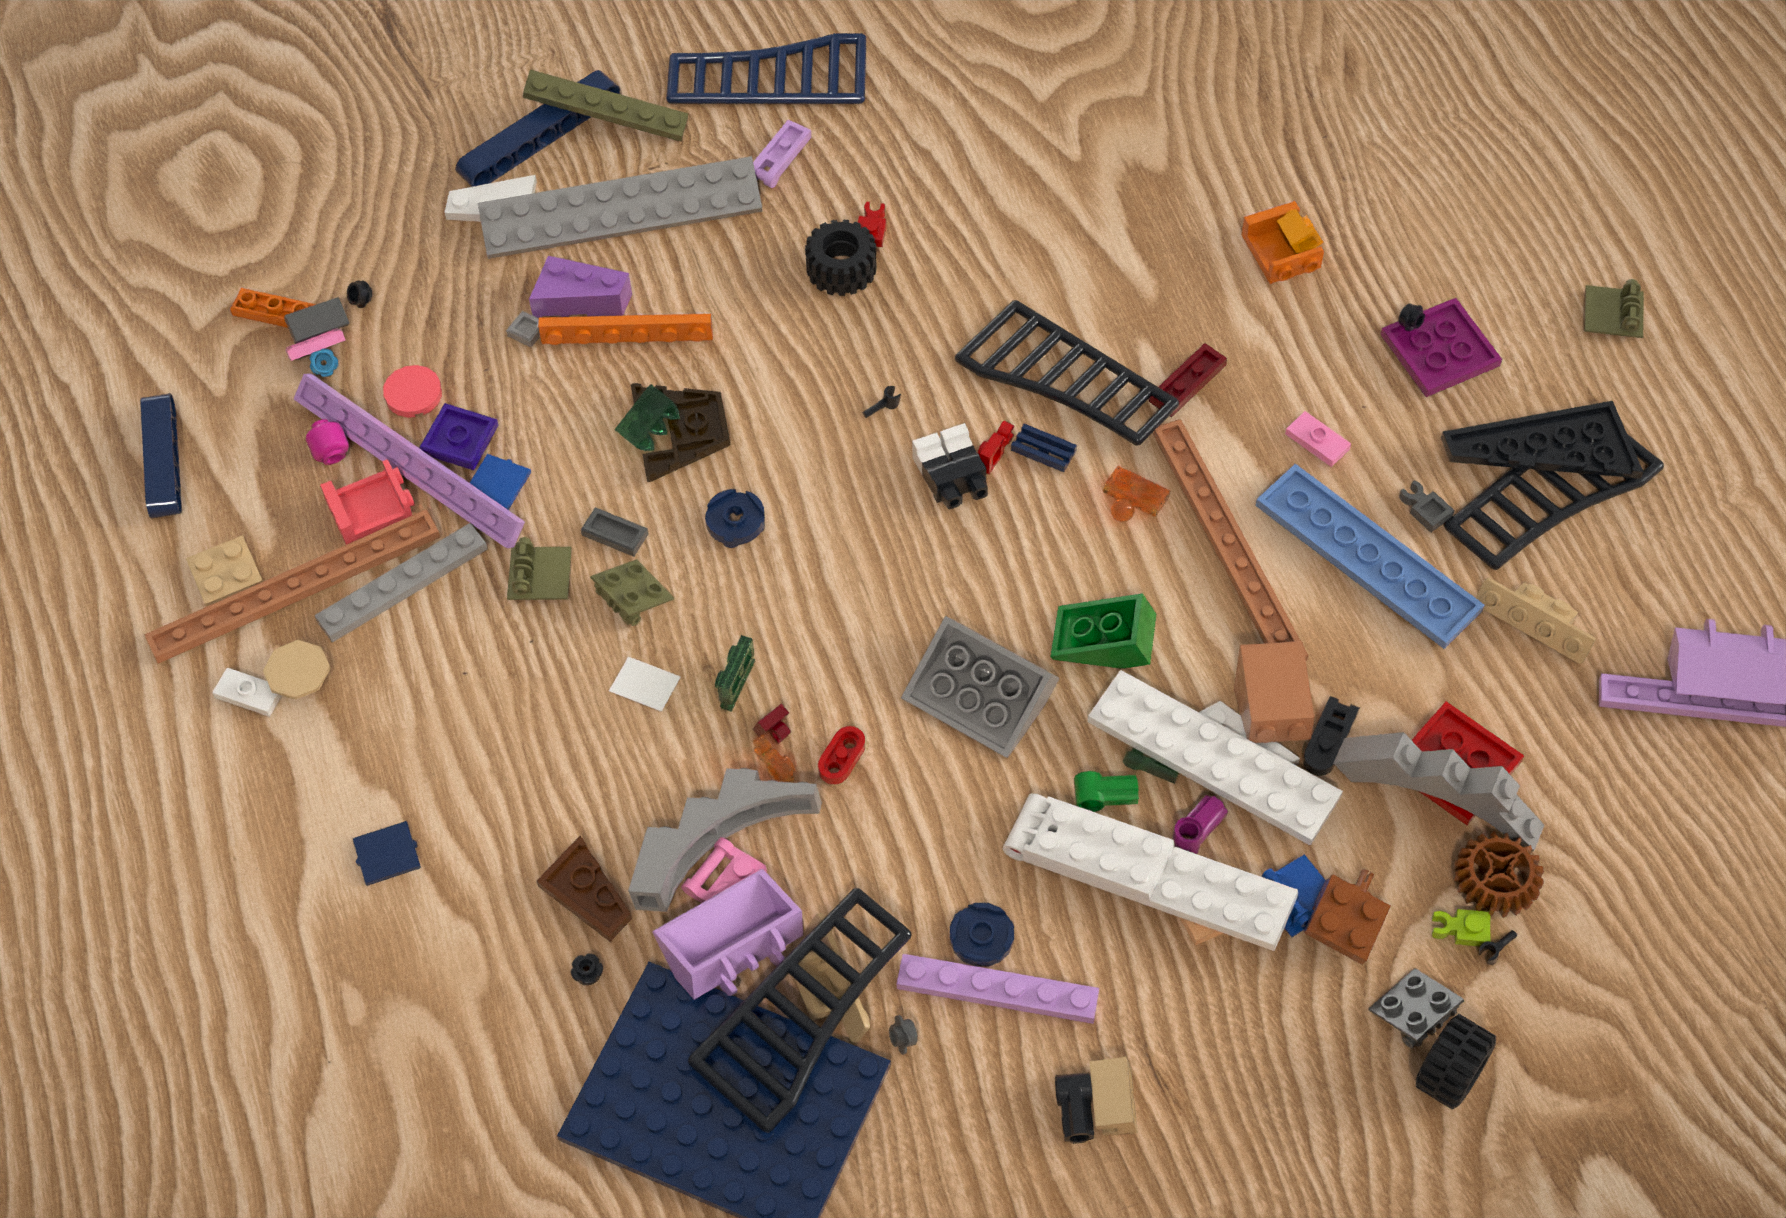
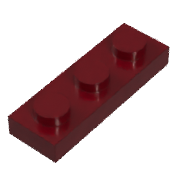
M1206 343L1159 386V388L1179 400V406L1170 415L1171 418L1227 365V358ZM1153 396L1149 398V403L1158 409L1164 405Z

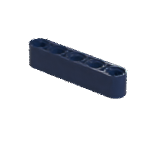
M171 393L142 397L140 405L147 511L151 519L181 514L182 501L175 402Z

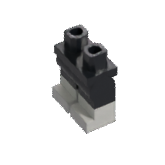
M965 423L940 431V438L937 433L912 441L913 460L937 503L943 502L950 510L962 504V494L970 492L975 500L988 496L986 467L969 438V431Z

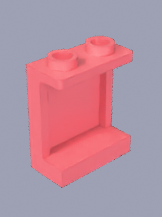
M388 459L382 461L384 466L382 472L335 490L332 481L320 485L325 501L346 545L412 516L410 507L415 505L408 489L402 490L400 485L404 481L398 467L392 469Z

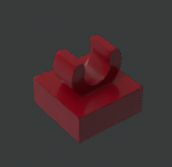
M781 703L758 721L753 731L760 739L769 732L772 738L779 744L791 733L788 726L782 722L788 716V710Z

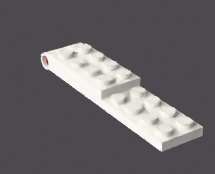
M1029 794L1003 846L1004 853L1015 860L1036 865L1275 951L1298 897L1297 889L1174 847V840L1049 796L1045 798L1039 794Z

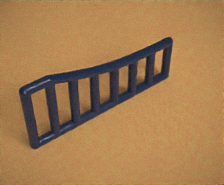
M834 33L788 45L757 50L672 53L669 57L666 100L670 104H862L865 101L866 35L863 33ZM840 44H856L854 93H838ZM829 46L828 93H811L813 49ZM802 52L801 93H785L786 56ZM776 58L774 93H758L759 61ZM749 61L747 93H731L733 62ZM706 63H722L720 93H704ZM680 64H695L693 93H677Z

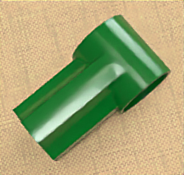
M1086 771L1078 773L1073 778L1076 806L1097 812L1105 806L1138 804L1139 787L1136 775L1102 777L1098 772Z

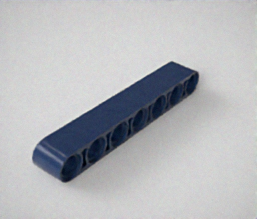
M600 70L592 72L577 82L620 94L619 86ZM543 104L462 156L457 162L455 170L471 187L489 184L591 117Z

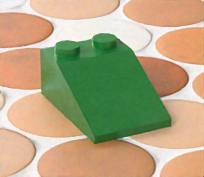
M1143 593L1058 606L1050 657L1058 661L1119 669L1150 665L1157 614Z

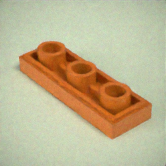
M241 288L230 311L233 316L288 328L284 320L285 315L316 304Z

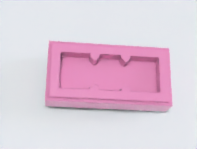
M336 328L288 346L285 350L288 358L292 361L308 354L311 356L313 352L345 341L342 330Z
M1306 411L1286 428L1285 435L1330 467L1340 460L1351 447L1350 442Z

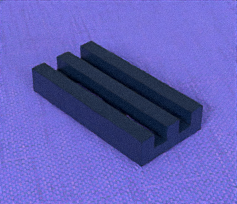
M1023 424L1021 432H1018L1016 436V441H1013L1011 444V451L1065 472L1077 451V445ZM1022 443H1026V444L1031 445V446H1033V447H1035V448H1038V450L1033 449V448H1031V447H1028V446H1026V445H1023ZM1049 453H1050V454H1053V455H1055V456H1057V457H1060V458H1062V459H1064V460L1062 461V460H1060V459H1058V458H1055V457H1053V456H1050V455H1048V454H1049Z

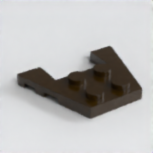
M638 383L631 384L635 411L660 407L666 408L673 447L671 450L642 454L647 482H652L730 446L721 392L684 388L683 391L667 390L666 386L656 385L654 389L644 388L642 384Z

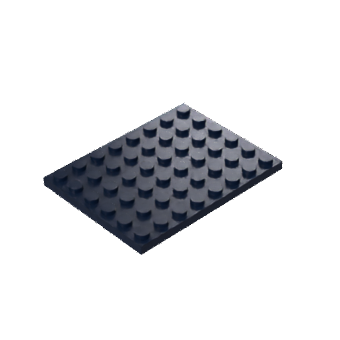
M648 962L557 1134V1138L563 1143L737 1218H820L891 1067V1060L831 1036L816 1062L796 1106L771 1132H763L688 1064L689 1056L744 1000L735 996H728L725 992L715 988L694 1000L676 980L671 970ZM757 1006L752 1011L799 1054L805 1057L814 1039L791 1019ZM741 1022L729 1037L784 1086L790 1089L798 1070L747 1025ZM719 1046L705 1059L711 1067L766 1116L781 1102Z

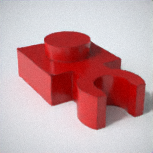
M867 201L864 205L865 216H859L858 223H860L861 228L866 227L869 230V234L873 235L876 247H883L887 221L884 218L885 204L881 203L880 209L873 211L870 209V202Z
M1003 421L997 433L994 432L988 442L983 441L977 453L986 467V474L990 475L1003 456L1004 448L1012 441L1014 434L1011 433L1014 429L1013 424Z

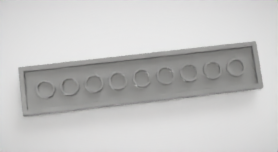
M750 156L479 202L478 209L488 259L758 213L762 212V204L753 159Z

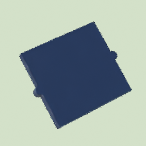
M407 821L352 838L358 856L356 864L361 867L366 886L421 868L415 849L418 847V844L412 839Z

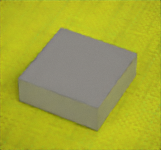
M522 311L506 330L507 336L532 347L540 337L538 328L539 318Z

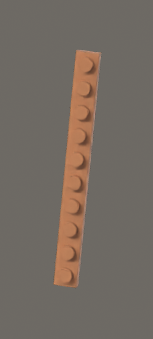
M1178 419L1160 425L1153 432V435L1264 643L1301 641L1182 420ZM1304 648L1305 659L1307 661L1308 653Z
M426 509L146 633L144 636L159 664L441 538L439 531Z

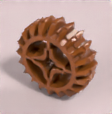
M1495 831L1490 833L1489 838L1481 833L1477 836L1476 841L1470 839L1467 842L1465 848L1459 851L1458 860L1455 861L1454 870L1457 872L1454 875V882L1460 883L1457 888L1458 894H1467L1465 898L1466 904L1476 902V911L1482 910L1483 907L1488 909L1490 917L1494 915L1495 911H1499L1502 918L1507 917L1509 910L1517 916L1522 908L1525 910L1529 909L1533 901L1538 899L1540 895L1539 889L1544 884V879L1541 878L1544 870L1542 866L1538 865L1540 861L1539 855H1530L1532 847L1531 845L1522 847L1520 845L1521 837L1515 839V841L1509 840L1508 832L1502 838H1498ZM1474 863L1480 867L1479 872L1483 875L1481 882L1475 874ZM1516 867L1523 877V886L1518 882L1519 878L1514 873Z

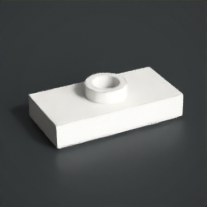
M226 668L212 692L216 699L270 717L282 696L272 693L267 681L230 668Z

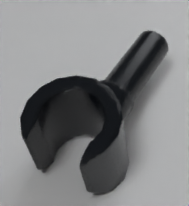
M887 386L884 390L883 399L862 412L865 418L885 407L888 409L898 407L901 394L893 396L895 386Z
M1511 930L1495 943L1490 941L1484 942L1480 946L1478 955H1481L1486 950L1492 951L1494 956L1488 960L1487 964H1495L1498 961L1499 952L1517 937V933Z

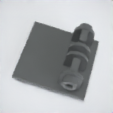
M1415 968L1368 1009L1404 1033L1403 1042L1412 1049L1414 1046H1421L1422 1041L1428 1037V1034L1433 1035L1436 1032V1028L1440 1029L1449 1017L1455 1016L1457 1008L1464 1002V999Z

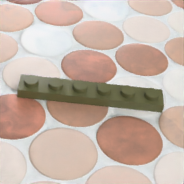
M531 69L523 91V98L680 142L682 141L689 115L685 112Z

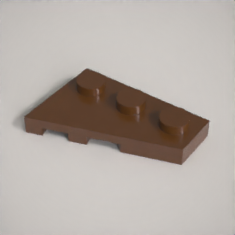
M581 835L537 880L539 888L609 942L632 920L630 911L601 870V866L595 857L590 853Z

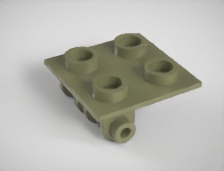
M1629 279L1622 289L1586 285L1584 332L1643 338L1644 291H1640L1641 286L1638 281Z
M520 538L515 547H511L507 600H568L572 547H534L529 538Z
M637 559L590 577L595 582V592L607 602L609 607H612L615 613H619L627 625L636 626L641 621L640 612L674 600V597Z

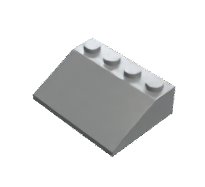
M945 616L901 698L1008 758L1044 708L1060 678L965 625Z

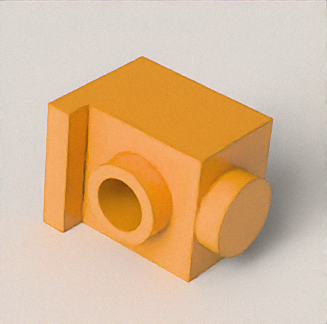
M1297 209L1288 211L1282 218L1277 220L1297 254L1314 249L1324 243L1307 215L1302 217Z

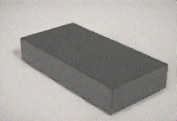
M339 297L284 316L295 344L333 329H340L349 325Z
M595 507L581 528V534L591 540L635 557L648 536V528Z

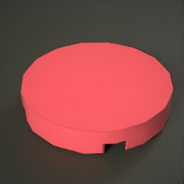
M419 365L405 366L394 371L387 378L383 386V396L388 408L399 416L411 418L416 417L415 414L423 413L425 415L439 404L442 397L441 382L436 373L427 367Z

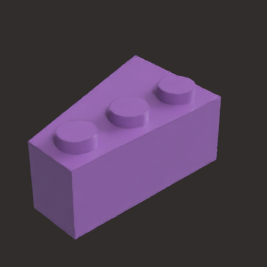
M548 256L529 298L532 315L537 318L558 315L560 317H569V315L587 314V316H623L632 296L629 273Z

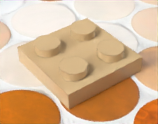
M243 535L186 558L206 607L263 582Z

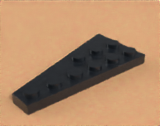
M1613 401L1443 431L1441 436L1449 461L1453 463L1639 479L1643 475V469Z

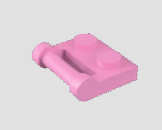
M720 837L714 844L715 849L694 876L691 879H686L681 888L687 895L702 903L760 869H764L765 872H767L766 865L734 847L727 839ZM724 857L730 859L731 862L708 891L703 889L701 886Z

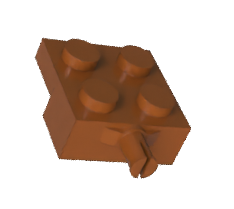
M1366 869L1361 870L1356 884H1350L1332 874L1324 882L1312 908L1314 911L1304 931L1306 935L1361 965L1367 961L1391 905L1372 896L1367 891L1374 878V874L1372 872L1368 874L1369 870Z

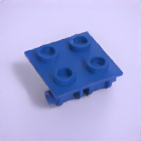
M1304 854L1278 871L1274 872L1270 868L1262 874L1263 878L1298 890V897L1284 927L1291 938L1305 930L1314 911L1312 910L1314 903L1326 881Z

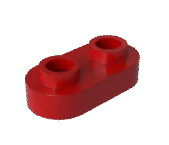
M854 726L843 727L836 732L818 761L819 776L824 782L834 785L840 784L852 772L864 753L866 746L864 733L859 728ZM849 743L855 745L853 748L845 747V745ZM832 768L839 769L837 773L829 772Z

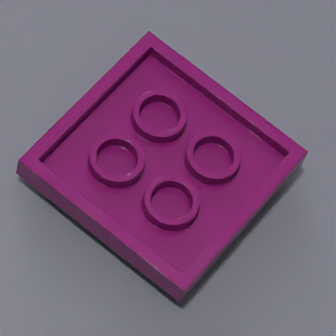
M1457 298L1424 310L1425 319L1418 329L1414 328L1412 331H1406V327L1397 321L1383 327L1381 330L1382 338L1425 397L1500 367L1503 360Z

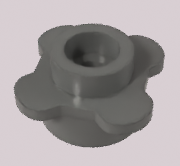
M901 1015L895 1016V1023L889 1028V1037L893 1046H898L899 1052L904 1055L907 1054V1047L917 1044V1030L912 1020H903Z

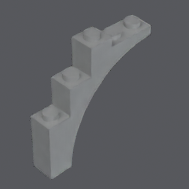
M1404 732L1344 738L1334 761L1335 766L1351 782H1374L1396 785L1443 799L1478 816L1503 834L1508 832L1509 838L1512 841L1521 837L1520 845L1522 847L1531 845L1532 851L1535 850L1544 827L1541 820L1517 795L1520 785L1503 766L1471 769L1453 749L1422 752Z
M726 768L718 799L708 797L687 798L678 829L666 826L660 828L647 827L628 890L635 909L667 912L673 895L687 872L707 851L714 847V844L720 837L727 838L745 827L771 818L793 814H819L822 801L817 784L778 782L775 780L760 781L757 770Z

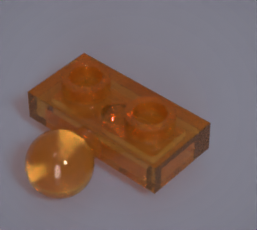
M1120 466L1116 467L1103 488L1104 493L1118 499L1111 506V514L1119 522L1129 521L1134 516L1135 508L1156 517L1169 499L1171 491Z

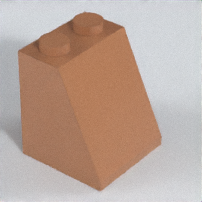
M1303 642L1240 645L1234 692L1247 739L1254 743L1310 740L1314 723V711Z

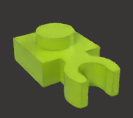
M1457 909L1455 917H1451L1444 911H1435L1433 913L1432 921L1441 922L1445 926L1444 928H1433V938L1444 939L1449 935H1454L1455 944L1478 947L1484 942L1490 941L1489 912Z

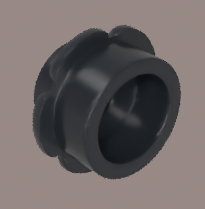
M358 280L349 284L347 299L351 305L364 308L372 299V289L366 281Z
M1411 303L1404 306L1399 315V324L1406 327V331H1412L1414 328L1418 329L1425 319L1423 307Z
M588 953L586 956H577L572 962L573 969L570 971L575 981L582 985H592L602 975L603 964L599 963V958L596 955ZM588 966L590 967V969L588 971H584V967Z

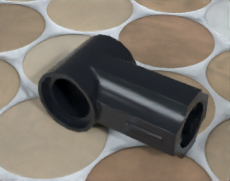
M1090 1073L1055 1075L1057 1105L1061 1106L1064 1141L1077 1144L1094 1139Z

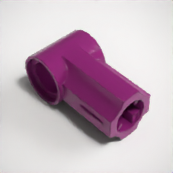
M1206 795L1186 817L1178 820L1172 837L1174 847L1197 854L1201 844L1227 816L1228 810L1224 807L1223 802L1215 796ZM1187 835L1193 839H1185L1182 836Z

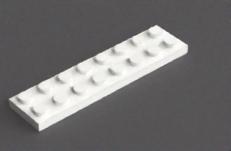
M1122 670L1119 671L1088 715V723L1308 845L1312 844L1342 796V790Z

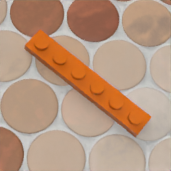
M711 314L539 317L538 321L541 343L551 345L569 343H644L657 341L700 342L703 340H713Z

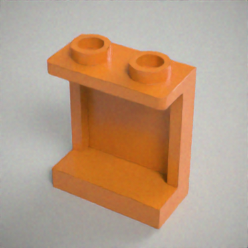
M1295 201L1245 216L1243 220L1241 235L1269 284L1286 281L1303 273L1314 272L1321 268L1324 250L1321 246L1297 254L1277 222L1278 219L1282 218L1290 210L1297 209L1300 212V208Z

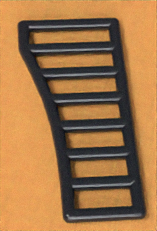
M1018 300L1010 302L955 355L957 363L977 376L1027 390L1061 403L1108 428L1135 446L1141 445L1179 406V400ZM1015 313L1028 320L983 364L970 357ZM1037 327L1050 333L1010 373L994 369ZM1060 340L1072 347L1038 382L1023 378ZM1082 354L1095 361L1065 392L1050 387ZM1105 368L1117 375L1090 404L1075 398ZM1128 382L1141 390L1113 418L1100 411ZM1151 396L1164 404L1137 432L1124 425Z
M1628 435L1637 457L1648 465L1643 470L1641 479L1623 477L1626 481L1611 485L1600 475L1578 473L1599 490L1584 496L1555 471L1535 470L1573 501V503L1561 509L1521 477L1529 469L1511 468L1446 521L1444 527L1446 531L1490 568L1498 570L1521 550L1562 521L1598 503L1643 487L1663 470L1664 463ZM1512 484L1549 516L1537 523L1501 492ZM1492 501L1527 531L1516 539L1485 514L1481 508ZM1471 517L1504 544L1506 548L1495 556L1465 531L1461 525Z
M860 888L852 889L689 1056L688 1064L763 1132H771L796 1106L827 1041L845 1013L882 968L911 939V931ZM856 904L860 905L895 935L882 949L844 918ZM834 927L872 958V961L861 973L821 941ZM811 950L851 983L840 999L799 965ZM788 974L832 1010L821 1027L775 988ZM765 998L814 1039L805 1057L799 1054L752 1013ZM741 1022L747 1025L798 1070L790 1089L784 1086L729 1037ZM718 1046L781 1101L767 1116L705 1061Z

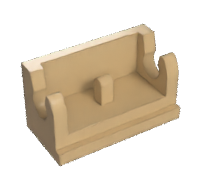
M1127 1057L1089 1061L1096 1129H1102L1103 1135L1138 1133L1132 1072Z

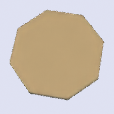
M296 640L274 649L263 669V673L272 693L296 700L320 690L331 668L322 647Z

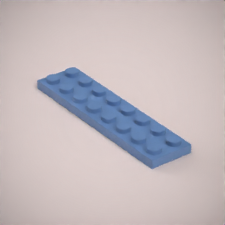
M1294 464L1256 500V507L1443 649L1484 609L1485 605L1297 464Z

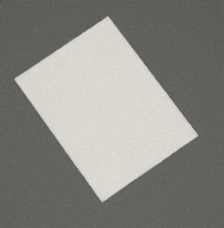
M628 657L609 691L662 711L680 676Z

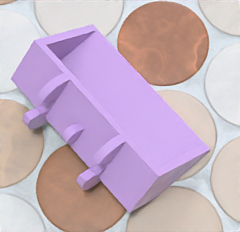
M1714 619L1705 620L1704 630L1675 627L1667 658L1675 694L1786 706V639L1774 638L1771 625L1762 626L1761 636L1716 632V622Z
M760 869L653 930L652 933L674 977L694 1000L718 985L728 996H732L737 993V988L732 982L737 978V974L747 968L754 971L759 968L758 962L766 957L775 966H778L785 959L781 952L786 950V945L803 936L802 910L764 869Z

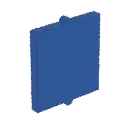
M487 454L470 484L509 510L531 474V469L512 463L511 459L504 460Z

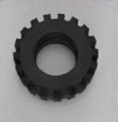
M843 219V222L831 220L830 224L826 222L821 224L820 229L815 228L811 232L812 236H808L805 245L807 275L810 276V282L813 285L817 284L818 290H827L829 295L839 293V296H845V293L849 292L852 295L857 293V289L864 290L867 287V283L873 281V275H876L877 270L876 243L873 235L869 234V230L866 227L861 228L860 223L854 222L852 224L849 223V220ZM837 256L849 257L847 259H833V257Z
M1461 1014L1456 1015L1444 1027L1426 1056L1416 1077V1088L1452 1110L1458 1107L1466 1098L1488 1062L1496 1045V1035Z

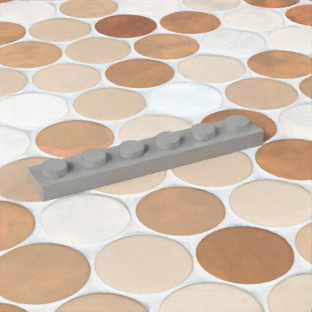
M469 523L314 615L315 619L331 642H334L488 549L487 544L472 524Z

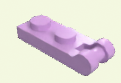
M787 120L754 160L756 179L764 181V185L774 188L781 174L811 139V130ZM766 166L770 167L769 171L764 170Z

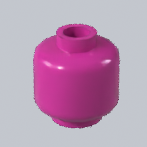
M327 419L318 420L313 423L305 438L313 458L318 462H323L325 465L336 464L343 460L346 456L345 453L349 449V442L341 425L333 421L328 422Z

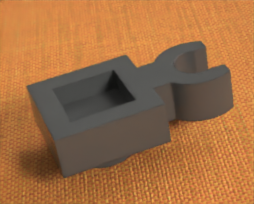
M1415 480L1410 487L1415 494H1409L1405 489L1400 491V500L1406 505H1413L1410 514L1431 533L1448 521L1454 514L1455 510L1434 491L1426 495L1423 492V486Z

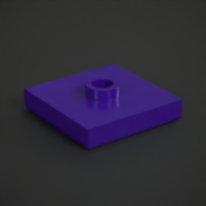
M444 403L419 449L432 458L474 470L499 426L498 420Z

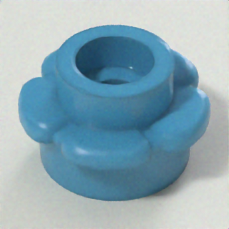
M321 349L320 351L313 352L310 356V369L316 375L320 374L322 377H328L338 367V359L329 349ZM325 360L326 365H321V361Z

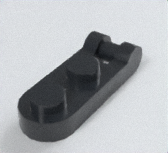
M1332 696L1329 697L1305 750L1303 764L1308 772L1313 775L1323 776L1333 770L1335 758L1344 738H1347L1360 707L1352 704L1349 707L1339 703V699ZM1335 714L1340 717H1343L1344 720L1333 717V715Z

